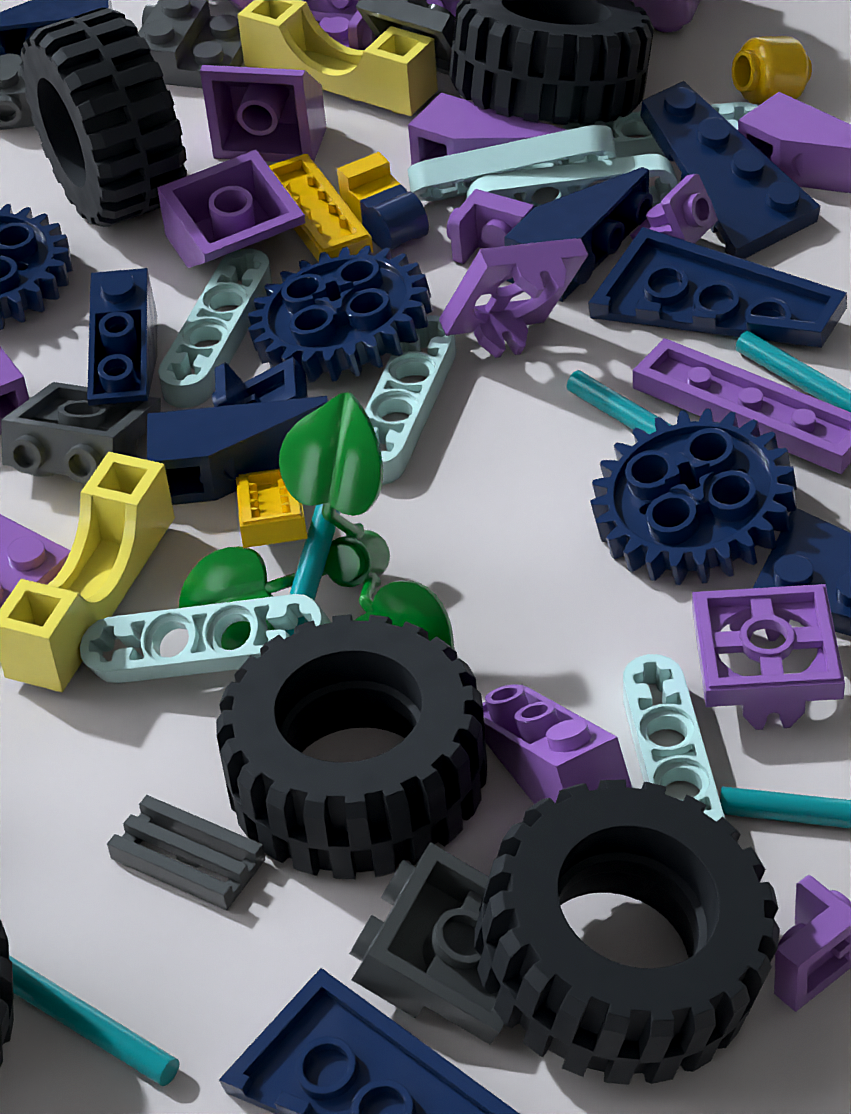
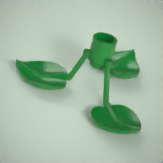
M351 392L338 394L292 427L282 443L279 455L281 477L292 497L299 503L308 506L323 504V518L346 533L345 536L332 541L322 576L328 575L334 583L343 587L363 585L359 604L366 613L355 620L368 621L370 615L389 617L392 620V625L402 627L405 622H409L426 630L429 641L437 636L455 650L452 625L448 613L441 600L428 587L414 581H394L381 587L374 596V599H372L375 588L381 585L379 576L386 571L389 565V547L378 533L364 530V526L361 523H351L338 514L336 510L346 515L355 516L367 512L373 506L382 489L383 461L375 430L362 405ZM240 546L216 550L199 561L189 573L181 589L179 608L273 597L271 593L292 587L296 572L267 582L264 560L255 550ZM267 620L265 621L268 631L276 630ZM238 621L228 626L222 634V648L224 650H234L245 644L251 632L250 623Z

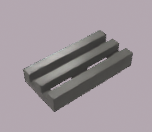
M146 795L139 803L140 815L137 817L130 814L123 823L125 830L123 836L114 834L107 843L111 859L225 910H228L265 861L263 844L149 795ZM144 840L150 844H153L159 848H162L166 851L175 854L176 859L181 862L171 859L140 844ZM190 866L195 868L203 866L229 879L227 882H224Z

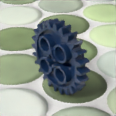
M6 204L0 210V330L5 327V319L10 317L21 323L25 322L24 311L27 309L37 312L45 311L43 299L58 300L60 298L58 287L69 285L67 273L73 271L66 234L62 235L60 224H49L48 215L45 213L33 218L30 207L22 209L17 214H13L11 204Z
M365 246L357 255H351L348 247H343L336 258H330L326 252H322L319 256V262L313 265L305 260L299 261L300 271L297 273L289 271L280 272L283 283L266 284L264 288L267 296L255 298L253 302L256 311L248 313L251 324L248 327V331L261 363L269 362L270 367L273 368L294 357L305 370L309 383H313L322 373L329 372L332 382L337 381L342 370L350 369L354 376H361L362 365L370 363L377 368L383 367L381 356L384 354L401 356L403 352L400 342L415 343L419 340L416 329L428 327L426 314L433 312L426 276L421 273L417 262L409 264L407 254L405 253L393 258L390 248L387 247L373 256L370 246Z
M705 409L699 421L691 422L687 412L682 410L679 412L677 424L671 426L659 416L655 418V432L648 434L639 428L633 429L635 444L630 446L616 442L613 446L617 461L602 460L600 462L603 478L592 481L596 498L590 500L601 542L608 543L613 559L625 557L627 568L630 572H634L646 564L651 581H656L666 569L672 570L675 585L682 584L688 571H696L702 584L708 583L710 569L718 566L728 577L734 576L732 561L740 558L753 566L757 564L754 547L758 545L774 550L777 547L774 531H788L790 528L788 512L797 509L794 493L797 490L794 468L790 466L787 448H778L776 434L773 431L760 436L758 421L755 419L739 428L736 412L732 411L721 422H714L711 409Z

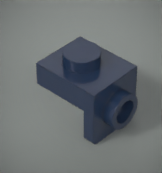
M294 357L246 382H243L226 362L215 367V392L212 394L214 407L308 398L306 372Z

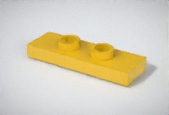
M308 154L269 165L272 172L305 214L306 223L293 229L318 262L320 253L326 252L330 258H336L343 247H348L351 255H357L365 246H370L373 253L371 235Z
M280 468L239 474V477H236L239 523L243 548L308 539L303 505L293 498L287 490L281 477Z

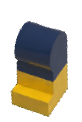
M380 152L337 168L341 198L371 235L372 241L382 250L386 247L393 250L414 238L419 239L428 234V217L420 199L413 192H407V189L390 174V163Z

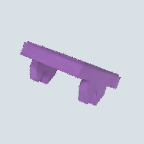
M581 238L480 249L439 318L445 335L474 332L479 345L495 358L501 357L506 349L505 340L515 355H520L526 346L528 334L526 325L539 324L546 321L587 258L588 253ZM513 277L515 281L513 284L499 287L504 281ZM523 292L531 296L527 300L510 302L513 297ZM491 294V298L486 305L475 306L476 301L481 295Z
M826 584L692 592V612L706 707L741 705L743 717L756 730H763L767 716L771 713L779 714L783 728H791L805 713L806 701L844 699L845 680ZM790 619L799 622L804 627H792L789 624ZM729 624V628L731 631L721 632V630ZM765 629L768 641H776L781 634L785 637L786 641L777 648L762 649L754 646L750 639L753 632ZM818 648L817 656L806 670L801 673L784 674L782 660L788 657L792 650ZM744 653L748 658L759 662L761 675L742 676L734 673L721 661L719 654Z

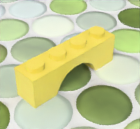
M254 0L237 14L244 66L305 70L322 85V90L408 116H412L438 91L434 38L390 26L365 50L352 49L330 37L314 18L307 2L302 0Z
M113 452L106 454L80 492V513L76 536L68 558L60 572L47 585L20 579L0 608V662L5 678L63 693L83 662L80 654V644L83 635L96 621L113 615L175 519L165 464Z

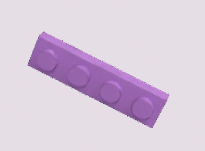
M666 338L633 369V389L698 416H701L705 409H711L714 422H721L731 411L736 412L739 428L755 419L758 421L760 436L773 431L776 434L778 448H787L788 453L836 473L842 474L851 464V412Z

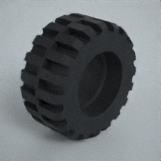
M460 0L456 7L449 76L456 91L465 100H473L474 105L482 109L495 110L496 114L506 117L516 116L523 118L524 121L537 123L538 121H547L556 125H567L568 123L591 125L595 124L596 121H603L605 123L616 121L619 116L626 117L631 114L644 98L654 29L646 11L641 7H635L634 2L630 0Z
M101 7L33 30L23 43L24 47L21 49V59L24 62L21 66V71L26 85V99L31 107L33 115L31 117L35 130L39 133L45 156L49 159L53 168L52 171L58 183H61L64 188L65 196L69 202L76 206L77 213L82 218L87 219L88 223L102 227H109L161 208L158 187L187 176V170L184 166L187 160L186 149L182 145L181 135L183 133L180 121L176 118L173 108L175 104L171 92L166 88L163 80L164 75L158 62L154 61L150 53L151 48L145 38L139 36L135 24L131 20L126 19L123 13Z
M351 614L332 616V623L318 626L315 625L313 620L296 626L294 634L285 639L277 635L266 642L260 648L261 656L258 659L250 656L234 674L236 682H231L223 693L219 704L221 714L216 720V736L231 810L236 812L238 825L249 839L263 844L264 853L276 861L284 863L288 857L291 858L293 869L315 876L318 875L320 869L332 871L333 878L354 880H356V872L374 871L375 877L393 874L396 872L395 865L400 864L402 860H409L413 866L416 865L430 842L434 845L439 842L445 847L463 830L462 819L467 821L475 814L482 800L481 789L485 786L487 780L482 696L477 690L476 677L468 664L460 658L457 659V652L437 636L429 641L428 632L421 627L409 622H405L402 627L392 625V620L389 617L370 615L368 621L353 620ZM351 728L382 729L405 738L397 746L383 754L355 762L324 761L302 753L308 746L322 737Z
M626 779L600 780L597 790L589 791L586 783L559 790L556 803L551 798L541 799L525 811L521 823L511 826L501 842L497 858L493 861L479 908L480 914L475 927L474 949L481 956L477 970L484 990L490 994L499 992L494 1005L495 1011L507 1027L512 1029L518 1024L522 1026L526 1031L523 1043L541 1057H544L548 1050L565 1059L562 1069L582 1077L586 1069L589 1068L604 1072V1082L629 1085L634 1074L643 1073L645 1081L653 1084L673 1080L680 1065L684 1071L694 1072L709 1063L717 1049L727 1048L739 1033L772 968L770 963L778 949L780 928L774 919L779 908L772 885L769 882L760 883L766 870L751 846L746 849L740 847L737 842L741 834L723 816L716 822L704 813L706 808L704 803L687 794L682 801L666 795V786L650 782H644L641 789L626 787ZM592 893L620 894L639 900L658 911L671 923L683 941L688 959L675 965L661 968H638L612 961L592 950L575 934L568 924L560 905L573 898Z

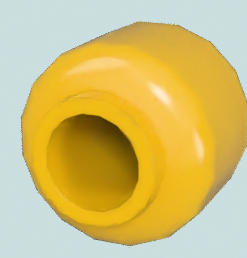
M791 36L755 37L749 39L735 55L731 68L732 80L736 89L752 104H762L778 92L797 99L801 96L810 80L812 64L801 43Z

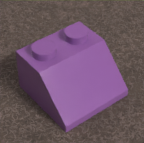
M202 65L200 75L213 158L233 159L257 150L264 161L281 162L303 154H308L315 161L327 127L322 85L307 71Z
M257 150L158 187L165 236L187 268L209 262L306 223L305 214Z

